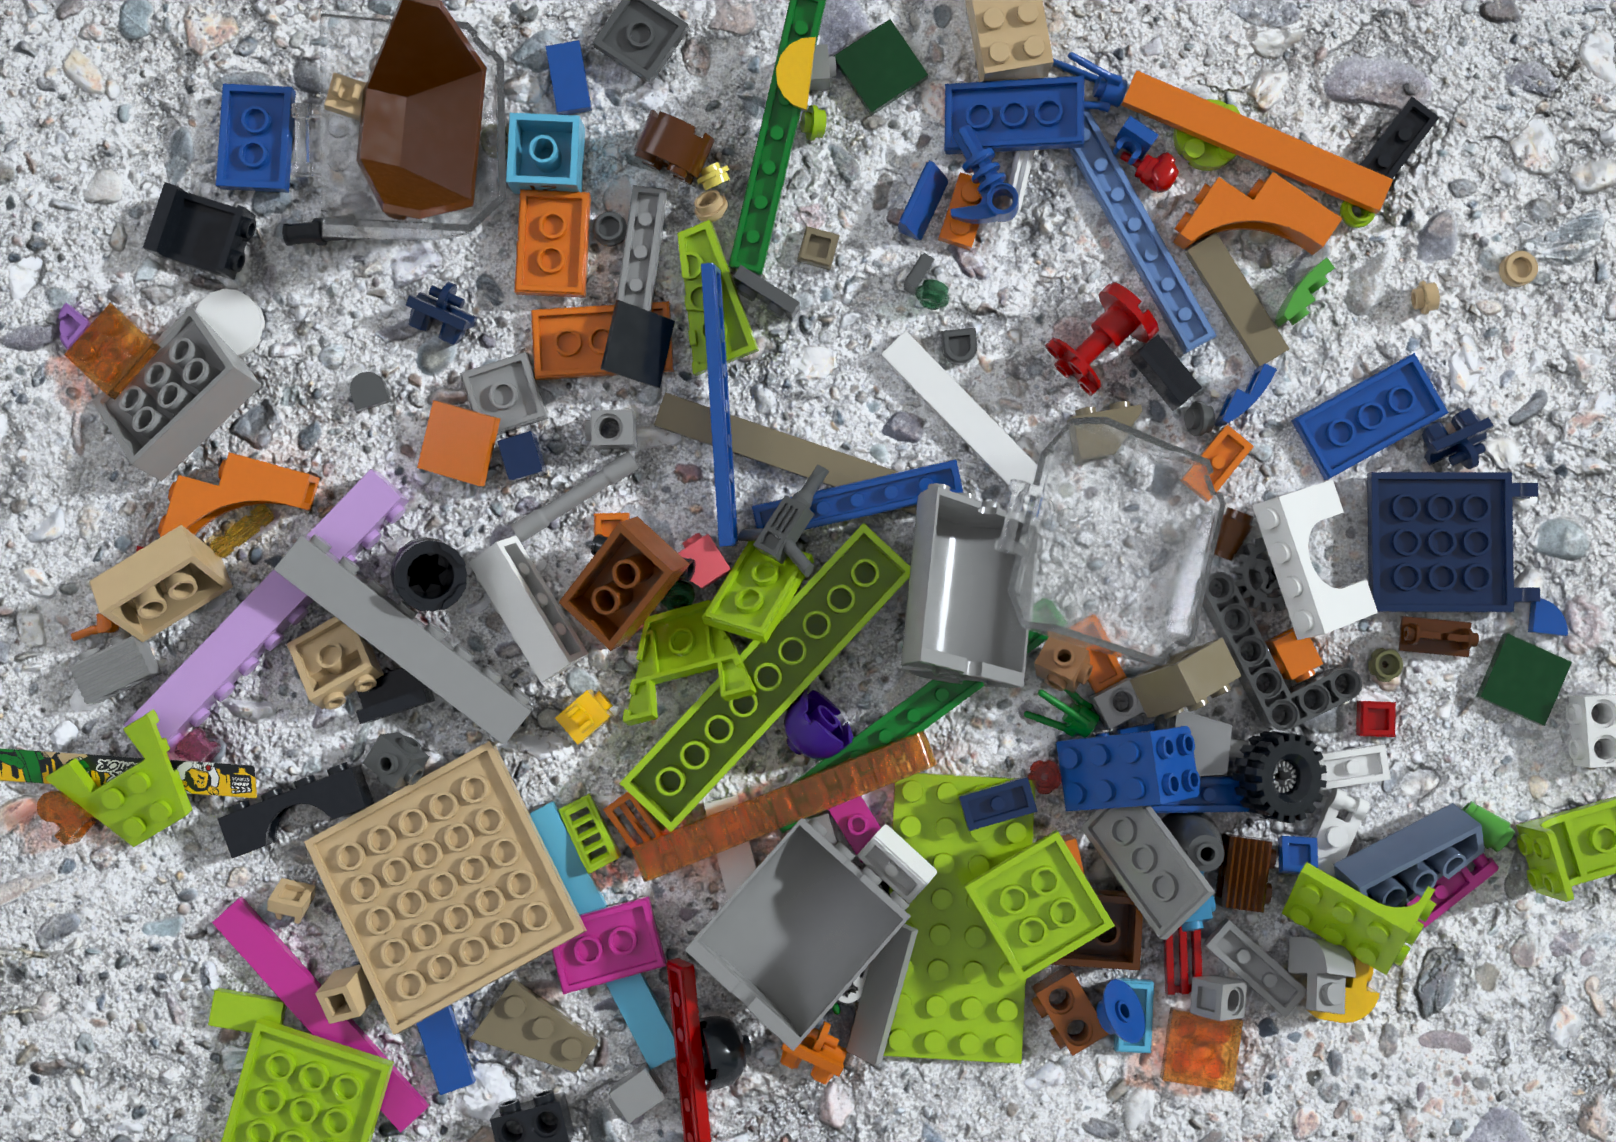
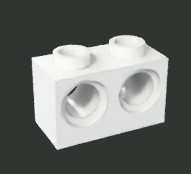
M1616 694L1568 696L1569 704L1566 708V717L1569 724H1571L1572 737L1569 741V754L1573 759L1574 766L1587 768L1616 767ZM1595 705L1599 710V716L1596 721L1593 720L1591 715ZM1599 740L1602 749L1600 754L1596 756L1594 746Z

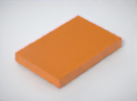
M520 189L514 291L516 295L586 298L590 192Z

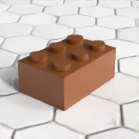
M637 516L620 522L558 603L612 651L632 638L690 564Z

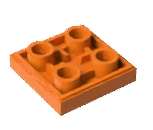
M433 400L417 468L473 485L485 486L501 418Z

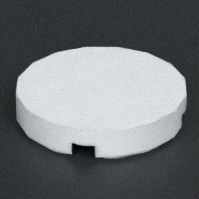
M221 289L211 292L200 301L196 311L239 357L248 355L259 345L262 330L265 328V320L262 309L253 298L238 290Z

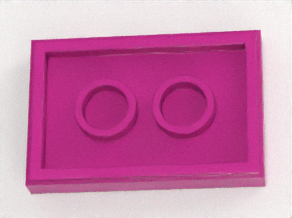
M649 895L579 914L587 931L551 950L563 994L667 965Z

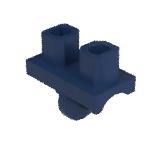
M449 281L442 289L432 285L429 295L423 292L418 293L416 297L409 295L406 306L412 308L409 318L410 326L418 330L428 331L435 318L443 322L438 337L452 345L459 343L466 330L475 326L477 317L460 310L464 305L465 299L456 296L457 285Z
M1468 408L1453 416L1451 423L1456 429L1454 433L1448 434L1441 422H1436L1424 429L1422 438L1428 448L1424 458L1429 466L1448 458L1452 466L1461 463L1466 469L1470 470L1479 465L1478 455L1486 451L1485 446L1481 442L1486 441V432L1492 429L1494 425L1489 417L1480 421L1478 416Z

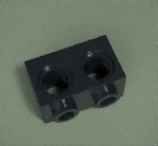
M548 1090L534 1095L531 1101L520 1103L519 1099H513L498 1105L499 1109H496L490 1118L495 1142H571L575 1134L565 1092L554 1094L553 1090ZM541 1113H553L558 1123L555 1125L544 1123L541 1119ZM517 1121L522 1126L523 1132L520 1134L510 1132L506 1122Z

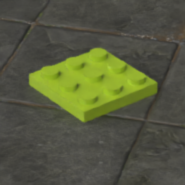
M1057 830L964 885L1021 982L1115 926Z

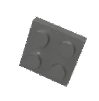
M621 0L592 43L594 48L651 85L689 30V26L653 0Z

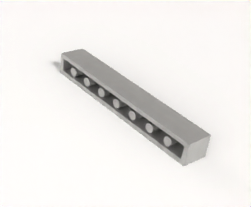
M316 534L312 537L301 535L273 570L505 745L530 714L533 707L528 703L531 699L516 687H513L512 690L500 683L503 679L502 676L486 665L482 669L472 661L475 656L460 644L453 647L445 641L444 637L446 634L439 627L431 622L425 625L415 618L418 612L406 602L400 600L397 604L387 596L389 590L374 578L367 581L359 575L358 572L361 568L345 556L340 560L329 552L332 546Z

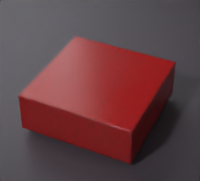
M1357 701L1356 735L1395 737L1396 702Z

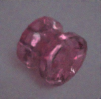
M197 727L182 739L175 748L174 754L179 758H186L188 761L211 762L219 753L221 745L217 741H210L206 738V732L201 727Z

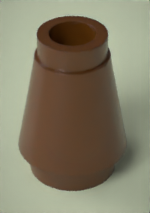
M1227 507L1225 514L1220 515L1212 554L1232 561L1234 555H1236L1254 526H1251L1254 517Z

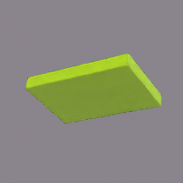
M748 541L704 612L702 620L705 625L767 643L805 576L788 556L784 563L781 564L762 554L753 546L755 541ZM803 552V554L813 564L814 559L812 554Z

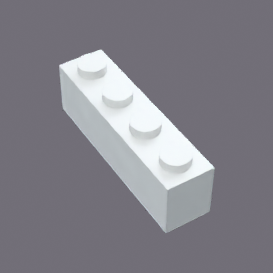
M516 535L495 542L469 562L477 581L483 586L493 603L494 609L500 614L511 632L513 640L520 647L529 662L531 670L537 675L541 683L562 673L589 655Z

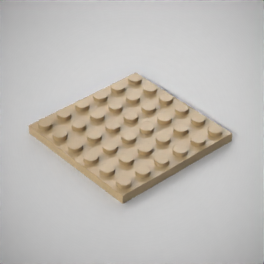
M493 741L486 742L420 778L415 784L407 785L304 841L393 1035L399 1034L587 931Z

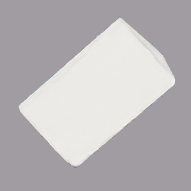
M886 824L882 826L857 855L860 860L908 904L915 899L937 874V870Z

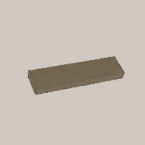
M1217 232L1185 252V255L1256 368L1270 362L1290 349Z

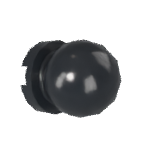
M423 537L411 540L398 550L392 560L390 576L394 589L408 605L419 611L433 612L448 609L460 599L467 585L464 559L456 549L439 539Z

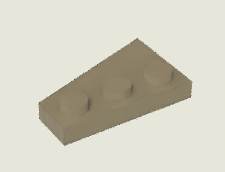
M515 978L470 1038L575 1073L599 1041Z

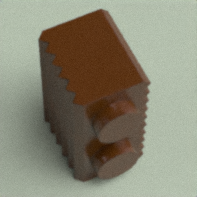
M1223 833L1224 859L1218 868L1215 903L1224 908L1264 913L1265 904H1270L1272 898V885L1267 883L1269 869H1274L1277 858L1276 849L1272 848V841L1264 838Z

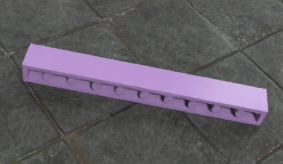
M370 469L307 535L310 537L314 534L320 536L332 546L329 552L340 560L345 556L356 564L357 559L355 557L364 548L370 549L379 541L382 536L379 532L388 523L394 524L403 516L406 511L404 506L409 500L380 472ZM273 570L134 713L124 726L126 727L154 709L159 718V722L156 725L161 738L166 737L170 750L167 752H174L185 742V733L192 726L198 727L210 716L211 712L209 709L217 700L219 702L225 700L235 690L233 684L241 675L247 676L259 665L260 661L258 658L266 649L271 651L284 639L282 633L290 624L294 626L305 618L309 612L306 608L314 600Z

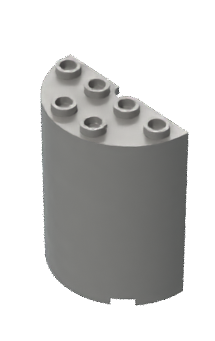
M929 484L928 489L918 495L901 656L903 671L927 679L962 684L963 681L970 680L983 682L985 687H1024L1038 521L1024 517V512L1001 509L999 503L975 500V495L952 492L950 487L945 484Z
M813 817L809 822L801 818L685 949L721 985L741 1000L747 1009L792 1051L798 1047L911 917L905 911L909 904L894 890L888 895L878 885L883 880L868 866L863 870L857 867L852 862L856 855L845 845L838 842L834 846L824 837L828 831Z

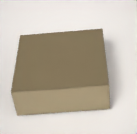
M806 226L797 262L831 270L840 235Z

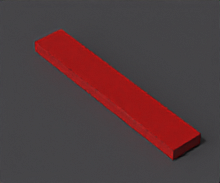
M680 958L667 960V972L684 1142H711L695 969L693 964Z

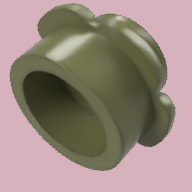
M1384 648L1376 649L1371 654V660L1368 661L1370 674L1375 675L1377 680L1381 682H1389L1393 678L1398 677L1403 669L1402 658L1396 650L1391 648L1387 650ZM1384 661L1388 663L1386 668L1382 666Z

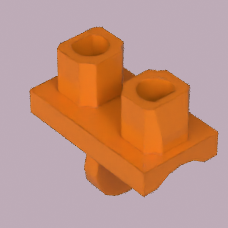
M823 1021L820 1028H813L794 1051L783 1042L780 1062L791 1069H797L802 1059L813 1064L810 1075L814 1080L825 1085L833 1075L840 1076L844 1068L843 1063L847 1051L846 1048L838 1045L839 1039L828 1034L831 1024Z

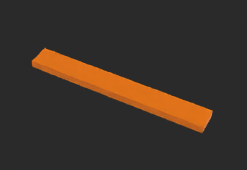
M1137 70L1121 104L1125 108L1374 214L1381 210L1393 179Z

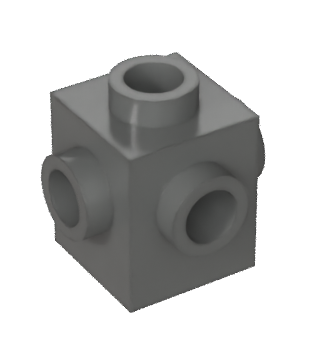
M400 732L380 734L363 764L377 775V779L381 784L389 788H399L413 785L422 777L424 773L423 767L430 756L420 749L421 745L415 739L404 736Z

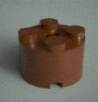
M651 109L634 150L636 151L635 156L641 159L644 165L657 171H661L664 166L668 172L673 174L672 177L691 185L694 179H698L715 140L707 133H704L703 138L695 135V126L661 111L657 114L655 110Z

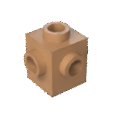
M1051 633L1034 662L1036 675L1045 679L1047 685L1058 691L1067 689L1075 693L1080 683L1084 685L1087 682L1093 669V665L1090 664L1089 651L1086 650V647L1081 642L1068 638L1066 641Z

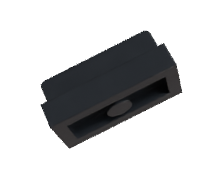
M1159 334L1129 358L1172 411L1184 404L1202 388Z
M400 668L384 673L383 676L377 678V684L372 689L358 692L363 709L357 710L356 714L360 724L370 723L434 702L435 698L430 688L405 669Z

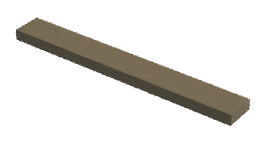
M665 392L654 426L713 446L710 407ZM730 414L733 453L807 479L818 464L829 471L822 484L831 487L898 472ZM917 505L899 508L898 510L916 515Z

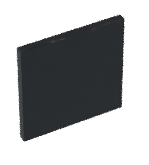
M616 300L601 369L655 388H660L675 321Z

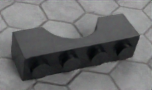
M345 762L327 769L328 776L317 781L315 776L311 775L293 782L296 789L283 793L280 787L261 794L262 802L250 806L249 801L246 800L227 807L229 814L217 819L231 858L277 842V830L282 817L290 808L297 804L315 806L325 812L332 820L374 804L361 765L349 768L348 763Z

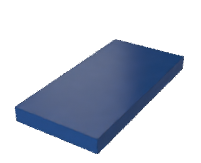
M1084 76L945 84V154H962L953 138V134L959 128L966 125L972 127L984 149L992 148L994 152L1084 148Z
M1413 353L1296 417L1291 422L1324 480H1328L1449 412L1417 356Z

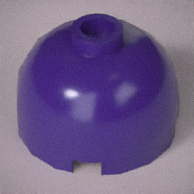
M807 689L804 690L788 707L784 717V729L788 737L786 741L789 748L798 755L803 754L808 758L816 760L828 759L843 751L852 743L853 733L848 722L842 726L841 722L835 717L841 713L840 710L827 697L816 690H812L809 694Z

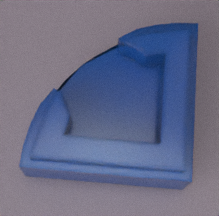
M1540 598V602H1531L1528 632L1568 636V626L1565 617L1553 603Z

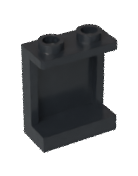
M164 182L143 248L157 257L235 280L237 272L242 270L245 263L244 250L247 241L255 233L256 215L246 207L240 205L233 207L185 192L179 186Z

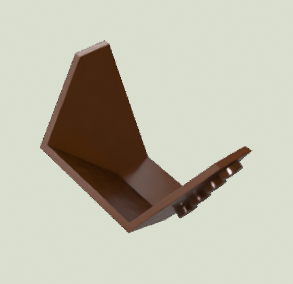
M441 0L399 1L363 90L356 161L382 212H385L388 217L397 220H406L407 217L422 219L474 206L487 67Z

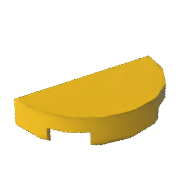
M816 37L801 38L789 44L780 55L776 67L777 85L783 97L794 107L807 111Z

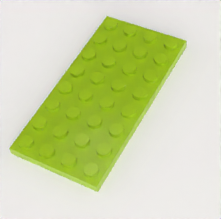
M895 771L892 829L937 870V874L905 910L911 916L905 924L917 929L918 933L883 1056L1022 1064L1026 980L1022 982L1019 980L964 885L1033 844L1034 813L968 831L958 795L1017 778ZM1028 779L1035 801L1036 780ZM890 886L888 895H890L893 891V889Z

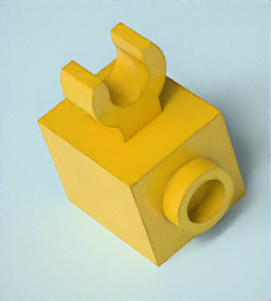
M590 689L586 690L556 716L555 719L579 745L614 716L609 710L613 705L600 690L594 693Z

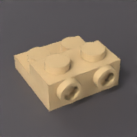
M336 617L329 619L287 643L309 701L321 709H336L346 702L345 696L354 691L365 692L372 689L377 684L376 679L384 675L372 646Z

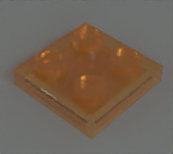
M109 303L64 355L107 396L116 399L161 346L122 310Z
M1170 1007L1160 1078L1163 1081L1233 1092L1243 1020L1239 1018L1217 1021L1191 1014L1188 1009Z

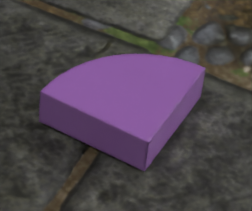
M65 303L61 308L58 319H60L59 337L65 348L74 353L94 331L96 326L72 305Z

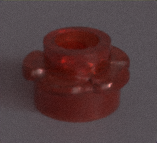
M1038 760L1030 766L1031 772L1027 777L1028 780H1032L1038 793L1050 794L1060 786L1062 782L1061 774L1059 773V766L1051 760L1046 762ZM1043 773H1046L1048 775V778L1046 780H1043L1041 778V775Z

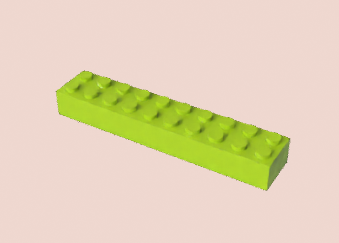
M863 523L793 597L767 643L753 640L740 654L756 688V694L725 701L721 697L718 677L619 784L672 832L910 578L911 566Z

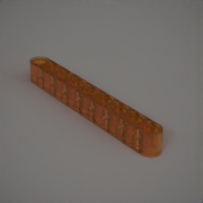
M920 731L677 828L672 832L652 838L632 847L631 851L643 882H647L795 823L801 818L805 819L927 770L938 763L925 731Z

